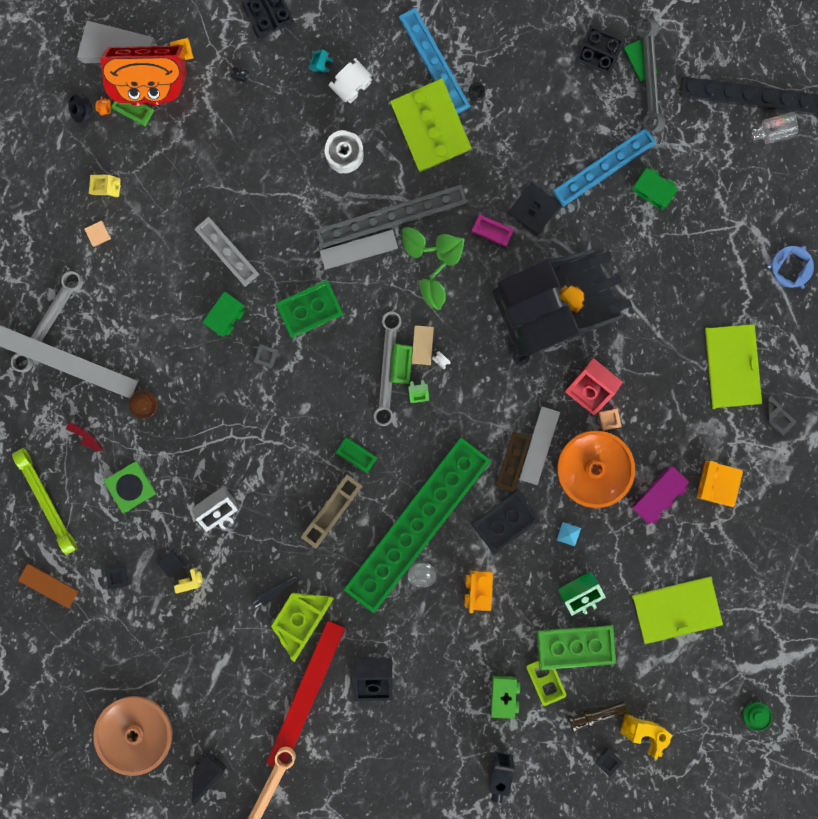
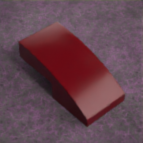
M68 422L66 430L83 436L80 444L96 451H103L101 443L90 432L75 423Z

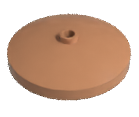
M140 696L124 697L111 703L100 714L94 728V746L101 761L114 772L128 776L142 775L155 769L167 756L173 738L171 722L166 712L156 702ZM133 731L138 734L137 737L133 736Z

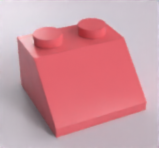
M593 358L566 389L565 393L595 416L616 394L623 382Z

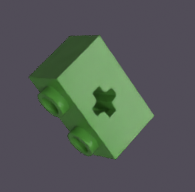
M492 675L490 713L492 718L515 719V713H519V702H516V694H520V682H517L516 677ZM505 693H508L510 697L507 698V701H503L502 698Z

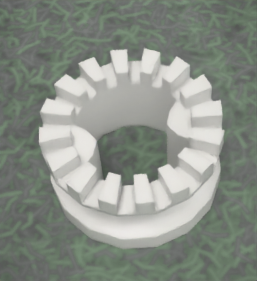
M439 351L436 357H432L436 363H439L438 365L442 369L446 368V364L451 363Z

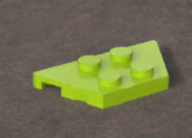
M292 593L271 627L278 635L280 642L287 650L293 662L299 656L334 597Z

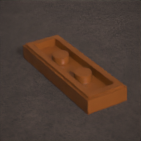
M31 564L26 565L18 580L68 609L79 593L77 589Z

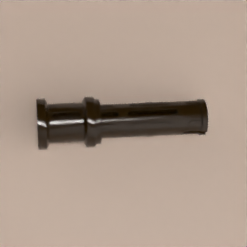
M622 701L589 712L586 710L583 714L574 717L570 715L568 719L572 731L575 733L578 729L587 726L591 728L594 723L628 713L625 702Z

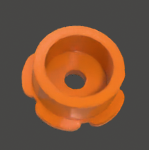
M103 96L100 100L96 101V111L100 115L110 114L111 111L110 99H105Z

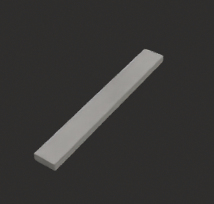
M0 326V347L127 398L133 396L139 381Z

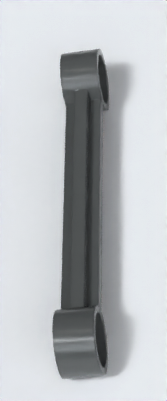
M642 18L637 24L636 31L640 37H643L648 114L644 117L643 126L649 132L659 133L664 129L666 123L665 117L659 113L654 37L658 33L659 26L657 21L653 19ZM648 23H650V29L648 33L645 34V27ZM656 116L657 124L652 128V120Z

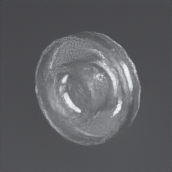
M414 564L408 570V581L416 587L431 586L436 580V570L429 564Z

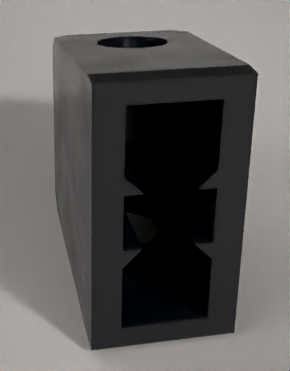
M494 752L489 778V792L492 794L491 800L495 803H502L503 796H509L515 770L514 759L511 754Z

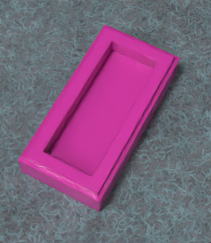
M479 214L471 233L506 248L514 229Z

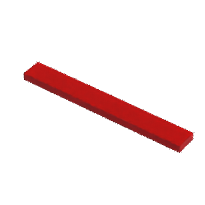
M327 621L266 764L272 767L275 766V756L280 748L290 747L294 749L345 627ZM282 752L279 754V760L287 764L291 755L288 752Z

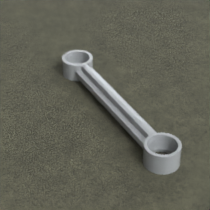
M69 271L62 276V288L31 338L40 342L43 341L72 292L81 289L83 279L79 274ZM70 275L78 277V284L74 288H69L66 284V280ZM15 354L11 359L12 368L17 372H28L33 366V360L26 357L28 360L27 367L19 369L16 366V360L23 355Z
M388 312L382 319V324L385 328L379 408L374 413V420L380 426H387L393 420V413L390 410L392 391L390 371L393 344H396V333L401 326V317L396 312ZM388 315H394L398 318L399 323L395 328L390 329L385 325V318ZM380 410H387L390 413V420L387 423L382 424L377 420V413Z

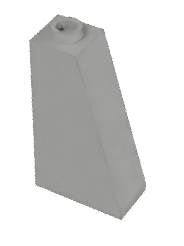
M86 21L77 58L81 63H101L100 58L107 47L158 46V44L150 36Z

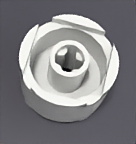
M355 58L353 59V64L351 62L348 63L335 76L337 79L335 84L331 81L329 87L344 102L348 101L351 104L358 97V91L361 88L365 90L372 83V75Z
M344 130L334 132L329 136L324 150L329 166L338 173H350L356 170L363 162L364 156L360 138L356 134ZM342 149L347 151L346 155H344L343 153L341 154Z

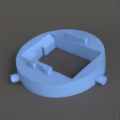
M797 246L783 248L775 254L771 264L767 265V268H771L774 279L780 285L788 288L799 286L801 289L805 288L804 284L811 278L814 270L812 257L805 250V246H802V248ZM790 252L807 262L794 283L777 273Z

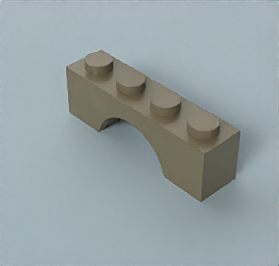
M347 474L301 538L317 549L363 485Z

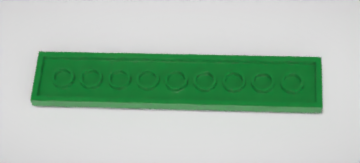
M460 438L354 575L344 591L372 613H375L491 460Z

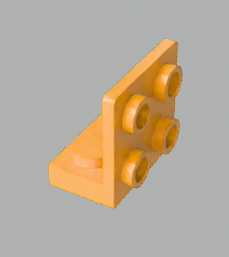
M705 461L696 498L734 507L743 470L721 465L713 461Z
M470 571V574L466 575L465 587L469 588V594H465L464 606L468 608L469 613H473V610L491 611L493 572Z

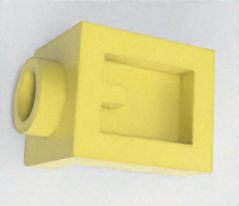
M90 175L89 194L119 197L120 178L111 175Z
M197 568L191 569L192 581H190V578L178 580L179 584L174 586L175 593L201 587L203 582L201 572L197 571Z

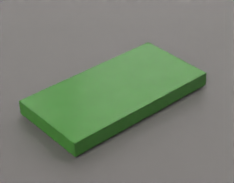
M613 625L536 631L539 670L616 664Z

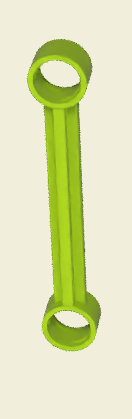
M21 448L12 453L14 462L22 470L54 530L58 545L63 553L67 555L77 550L76 542L72 535L67 532L32 466L33 463L28 452Z

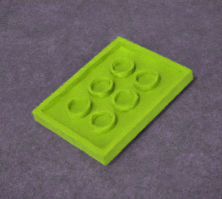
M443 78L390 101L419 172L472 150Z

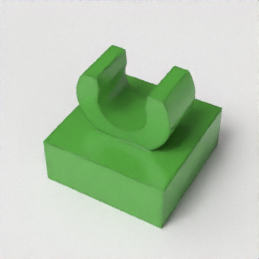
M421 380V385L416 386L411 381L410 386H408L410 403L429 401L428 385L425 384L424 380Z

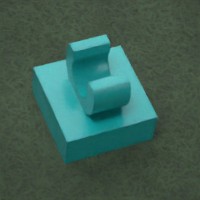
M325 50L314 51L308 69L314 72H329L330 70L325 67V62L333 63V60L328 57L329 53Z

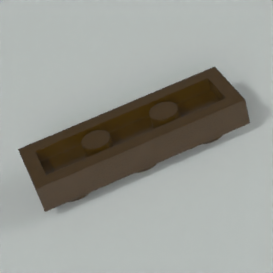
M512 431L495 486L514 492L531 440L530 436Z

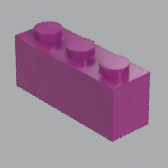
M669 466L630 508L645 523L655 524L662 516L660 513L664 509L668 510L675 503L673 499L677 495L681 496L688 489L689 481L673 466Z

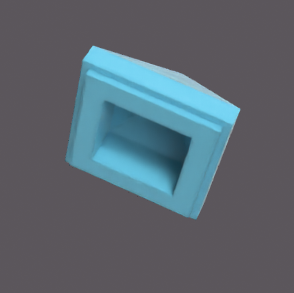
M562 522L557 541L575 546L581 528Z

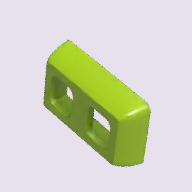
M539 661L527 666L543 706L566 697V692L556 669H549L548 675L538 678L535 668L539 666ZM553 682L557 689L556 692L548 696L545 695L542 687Z

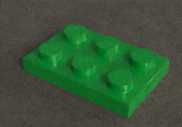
M328 280L275 303L291 339L343 316V312Z

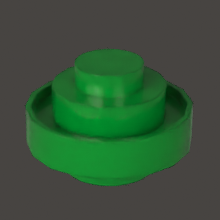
M752 702L744 708L742 714L743 721L751 730L763 731L770 726L772 712L765 704Z

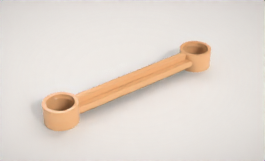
M282 747L278 750L275 756L276 764L248 819H261L285 770L294 764L296 754L292 748ZM288 752L292 756V762L288 764L282 763L279 760V754Z

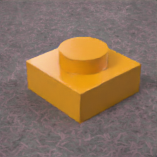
M188 38L170 42V46L184 45L185 60L194 58Z

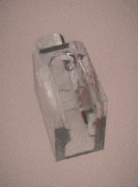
M795 112L765 119L761 127L751 129L753 140L764 138L765 144L795 138L799 131Z

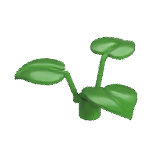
M405 227L401 232L402 242L410 256L419 258L422 256L423 251L437 250L438 259L443 261L431 275L430 280L423 279L420 284V291L424 300L431 307L440 310L445 302L446 293L444 287L438 281H434V278L446 264L453 266L458 263L463 251L464 238L441 234L437 237L436 247L425 248L426 240L424 236L416 229Z

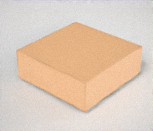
M103 221L85 228L93 247L111 239Z
M618 408L598 412L602 431L621 427Z

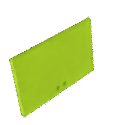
M755 324L705 328L712 409L762 404Z
M711 576L632 595L644 644L723 625Z

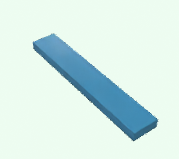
M413 8L400 15L399 20L433 81L435 82L443 78L457 114L470 108V104L417 9Z
M644 128L554 189L552 193L561 206L564 207L654 146L657 142L650 132Z

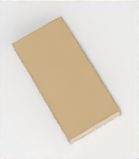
M415 326L412 364L431 366L434 327Z

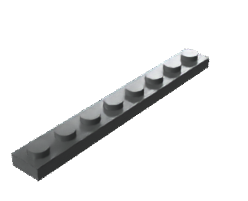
M462 185L317 229L316 233L321 249L466 205L467 201Z

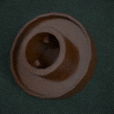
M145 390L138 391L130 398L129 409L138 418H150L157 412L158 400L151 392Z

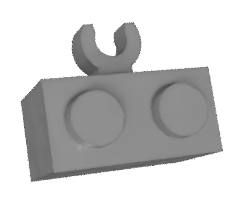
M224 486L192 508L196 521L206 532L218 524L221 529H226L223 522L228 520L233 524L234 521L231 515L238 511L235 499Z

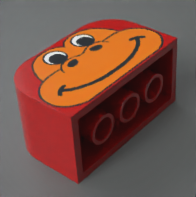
M184 45L107 47L100 58L105 91L110 98L119 103H131L133 106H139L143 103L161 105L162 103L170 102L178 97L186 79Z

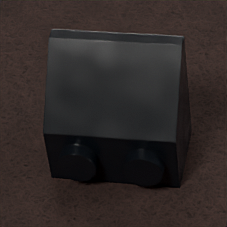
M392 658L353 659L354 701L393 700Z

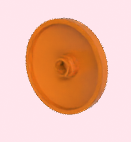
M589 431L575 436L565 445L558 459L557 474L562 489L573 501L590 508H603L617 503L628 493L635 477V462L630 449L620 438L604 431Z

